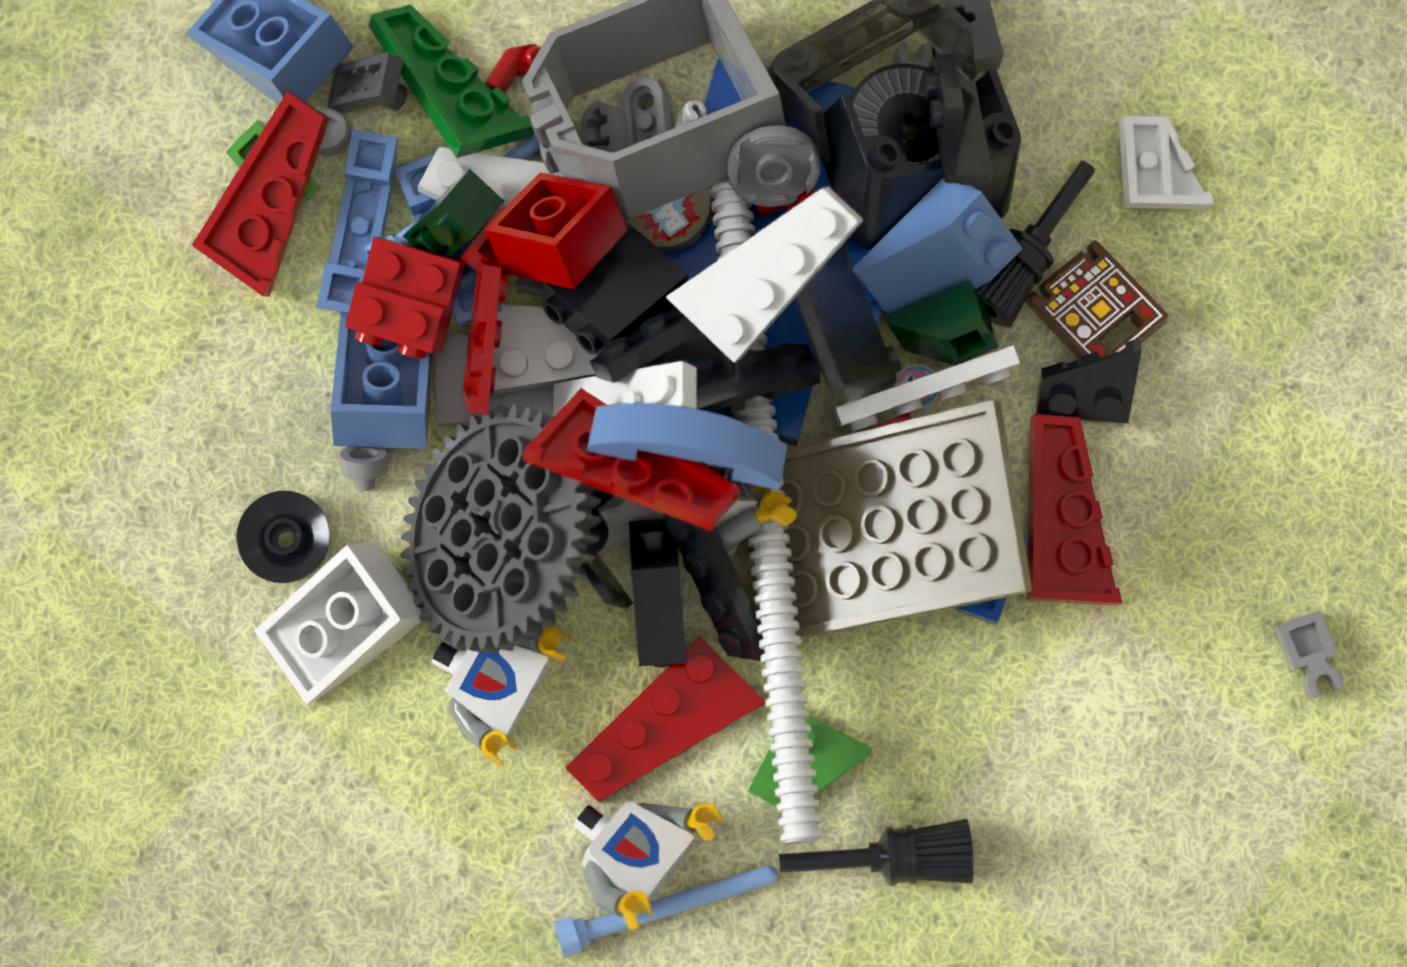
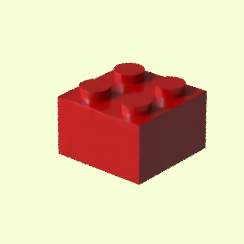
M541 172L485 228L503 273L574 289L585 278L592 268L628 231L611 186Z

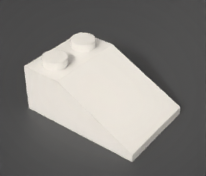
M375 540L347 544L254 631L305 704L309 705L401 640L421 622L419 617L423 608L415 605L413 601L415 594L408 590L407 583Z

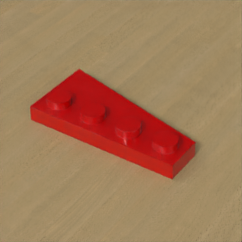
M286 92L191 245L263 297H270L330 119L292 92Z
M582 388L578 390L524 449L523 461L709 531H712L738 500L741 489L697 461L637 450L635 461L588 452V443L596 407L607 404Z
M1035 414L1030 418L1028 567L1032 592H1027V600L1118 606L1123 604L1119 587L1116 588L1111 566L1114 563L1110 546H1106L1100 521L1103 519L1100 502L1095 499L1091 481L1093 472L1080 417Z
M699 636L685 650L686 663L668 666L565 769L599 803L667 761L686 752L711 735L730 726L750 712L752 713L766 704L765 701Z

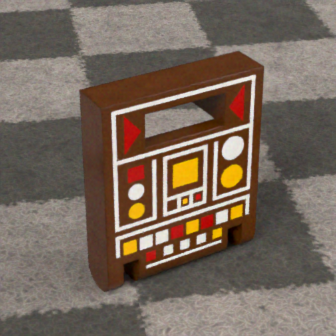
M1096 240L1087 246V251L1094 261L1080 251L1039 285V290L1047 300L1044 301L1034 291L1030 292L1025 300L1038 317L1077 358L1098 351L1100 357L1126 349L1125 342L1140 340L1142 344L1167 323L1169 316ZM1132 313L1131 321L1138 329L1110 351L1100 339Z

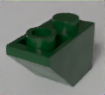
M469 169L407 230L403 237L413 247L450 257L478 233L504 200Z
M971 280L885 317L888 326L905 351L955 366L998 348L987 307Z

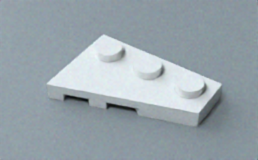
M438 147L418 185V192L437 200L456 180L471 169L504 200L502 204L507 207L540 172L549 174L543 162L477 152L456 158L450 148ZM560 172L551 174V175L561 176Z

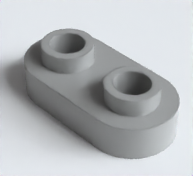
M640 77L629 83L623 92L621 101L622 111L627 121L628 147L673 129L670 96L667 89L649 77ZM654 98L652 107L646 110L647 101Z

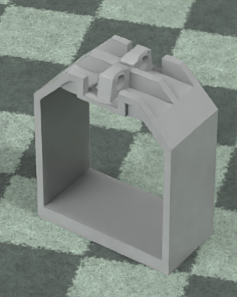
M630 0L549 33L522 80L523 88L530 102L533 103L530 108L532 113L530 116L531 125L540 143V153L549 174L560 172L562 177L611 186L621 215L626 219H631L729 179L727 157L732 145L741 136L759 127L786 126L779 92L728 0ZM711 42L742 100L615 153L584 146L567 112L575 96Z

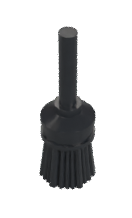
M1080 161L1035 225H1028L1024 231L1009 229L1022 247V250L990 282L976 288L987 307L991 323L1011 328L1033 285L1039 284L1043 279L1045 270L1050 269L1053 265L1054 259L1047 248L1052 241L1049 235L1095 173L1094 167L1089 163Z
M967 819L913 829L912 825H906L905 828L886 826L879 842H870L869 848L779 854L780 873L870 867L871 873L881 872L889 886H896L899 883L917 885V880L972 884L974 864L971 830Z

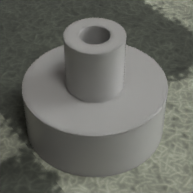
M347 447L340 453L341 473L349 479L356 480L357 490L370 491L374 489V479L385 475L388 471L387 451L385 448Z

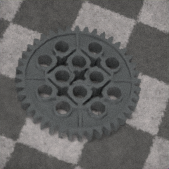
M499 405L497 411L488 409V415L483 414L482 417L471 415L469 426L460 423L456 426L457 438L449 435L444 437L445 451L434 448L433 455L436 463L434 466L426 463L423 465L424 472L427 475L426 480H415L414 484L420 491L419 497L414 496L408 499L409 504L415 510L414 513L405 515L403 518L406 523L411 524V530L401 535L402 540L410 542V547L400 553L401 558L410 560V564L404 568L402 575L413 578L407 588L410 592L417 594L413 600L415 605L423 608L419 619L430 623L428 630L440 634V640L450 642L454 647L479 653H485L486 651L499 654L500 649L513 651L515 644L528 645L529 635L540 638L542 636V624L552 627L556 624L554 610L563 613L567 612L568 609L564 597L566 595L578 596V591L573 582L575 579L586 580L587 578L586 573L581 568L582 562H592L594 560V556L586 549L587 545L594 544L599 540V537L590 533V527L601 522L600 517L591 514V510L601 503V498L590 495V492L595 487L523 461L524 449L554 418V416L545 412L518 405H512L511 408Z

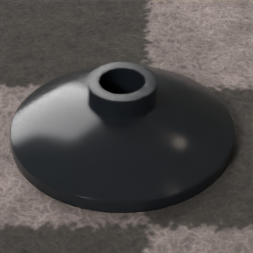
M275 491L261 496L245 510L237 528V548L244 564L256 576L273 583H292L306 578L322 564L330 546V527L322 509L309 497L293 491ZM284 532H291L294 535L293 544L287 548L280 547L278 545V537Z

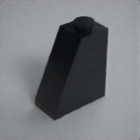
M665 519L629 521L631 575L639 667L654 666L662 668L673 664L686 663L678 546L674 537L665 526Z

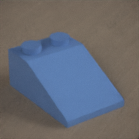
M215 0L187 31L190 38L265 96L277 103L281 102L286 92H292L304 101H307L354 48L333 16L306 0Z
M943 177L851 271L888 316L971 280L975 289L990 282L1022 250V247L981 191L972 185L946 183Z
M341 313L331 401L333 446L427 449L432 353L427 352L425 359H418L399 353L400 344L384 339L382 346L360 342L355 339L357 331L345 327L348 314Z

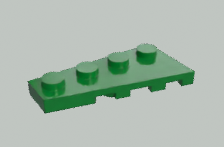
M406 5L371 15L368 27L386 53L390 52L403 58L400 75L456 158L526 139L534 135L530 117L527 114L520 117L509 106L511 99L498 87L492 90L477 76L479 69L468 58L462 59L457 57L448 49L450 41L413 6Z

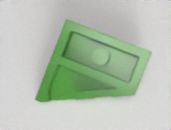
M812 717L805 719L806 724L811 725V733L807 734V739L813 741V747L809 749V754L814 755L815 762L810 764L811 769L816 770V777L812 779V784L817 785L818 792H820L868 757L872 748ZM769 749L748 793L777 807V804L781 803V797H776L775 789L779 788V782H774L773 775L778 773L777 767L772 766V759L776 758V753L771 752V749Z

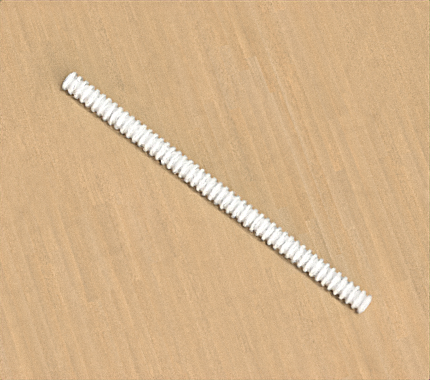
M729 179L712 185L713 187L710 189V197L714 199L711 203L712 211L717 213L713 216V224L717 226L714 234L715 238L720 240L716 243V252L721 254L717 261L755 234V226L750 224L754 220L753 212L749 210L752 204L744 200L742 194L736 189L735 191L729 184ZM762 335L750 350H764V346L768 344L767 336ZM758 396L746 400V409L734 413V418L740 422L758 428L779 439L778 435L773 433L777 429V421L772 419V416L776 414L775 406L770 405V402L773 401L772 399ZM771 488L772 491H778L785 495L784 491H781L780 489ZM753 493L758 501L755 508L756 511L760 509L763 497ZM769 519L763 523L764 529L756 532L748 539V546L754 550L749 556L750 561L755 562V566L751 568V574L757 577V581L753 582V590L758 591V595L754 597L755 605L760 606V610L756 611V619L761 620L762 623L757 626L758 634L763 635V639L759 641V648L765 651V654L760 656L761 663L766 664V669L762 670V676L768 679V683L764 685V692L769 693L770 697L765 700L766 707L771 708V713L767 715V721L773 724V728L769 729V737L774 738L775 742L770 745L771 752L776 753V758L772 759V766L777 767L778 773L773 775L774 782H779V788L775 789L776 797H781V803L777 804V811L782 812L783 818L778 820L779 827H784V833L780 835V841L786 844H803L819 841L823 837V831L817 829V824L821 823V815H817L815 809L820 807L819 800L814 799V793L818 792V786L812 784V779L816 777V770L811 769L810 766L811 763L815 762L814 755L809 754V749L813 747V741L807 739V734L811 733V725H807L805 719L810 717L809 710L804 709V704L808 703V697L802 694V690L806 688V681L801 680L800 675L805 673L804 666L799 665V660L803 659V652L797 650V646L801 644V637L797 636L795 632L800 629L799 622L794 621V616L798 615V608L792 605V602L796 601V593L791 591V587L795 586L794 578L789 577V573L793 571V564L787 560L792 556L791 549L786 548V544L790 542V536L784 533L788 525L781 526Z

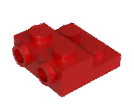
M373 237L362 282H356L345 327L357 331L355 339L363 343L382 346L384 339L400 344L398 352L409 357L425 359L427 352H441L465 262L383 237Z

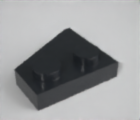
M1132 340L1125 342V350L1102 357L1096 351L1080 356L1073 362H1060L1041 368L1036 399V414L1080 417L1081 420L1128 424L1142 352L1141 341Z

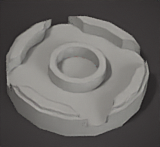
M781 125L759 127L744 134L732 145L727 157L729 184L734 191L736 189L740 192L743 199L751 204L766 207L788 205L798 200L797 195L802 194L806 189L808 194L815 187L820 175L818 148L808 135L796 128Z

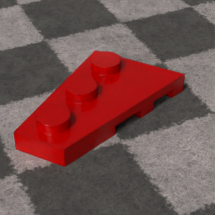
M479 259L461 394L469 413L488 415L489 396L493 394L495 386L496 367L492 366L494 348H499L502 332V321L497 320L498 302H505L508 287V275L501 274L502 267L498 261Z

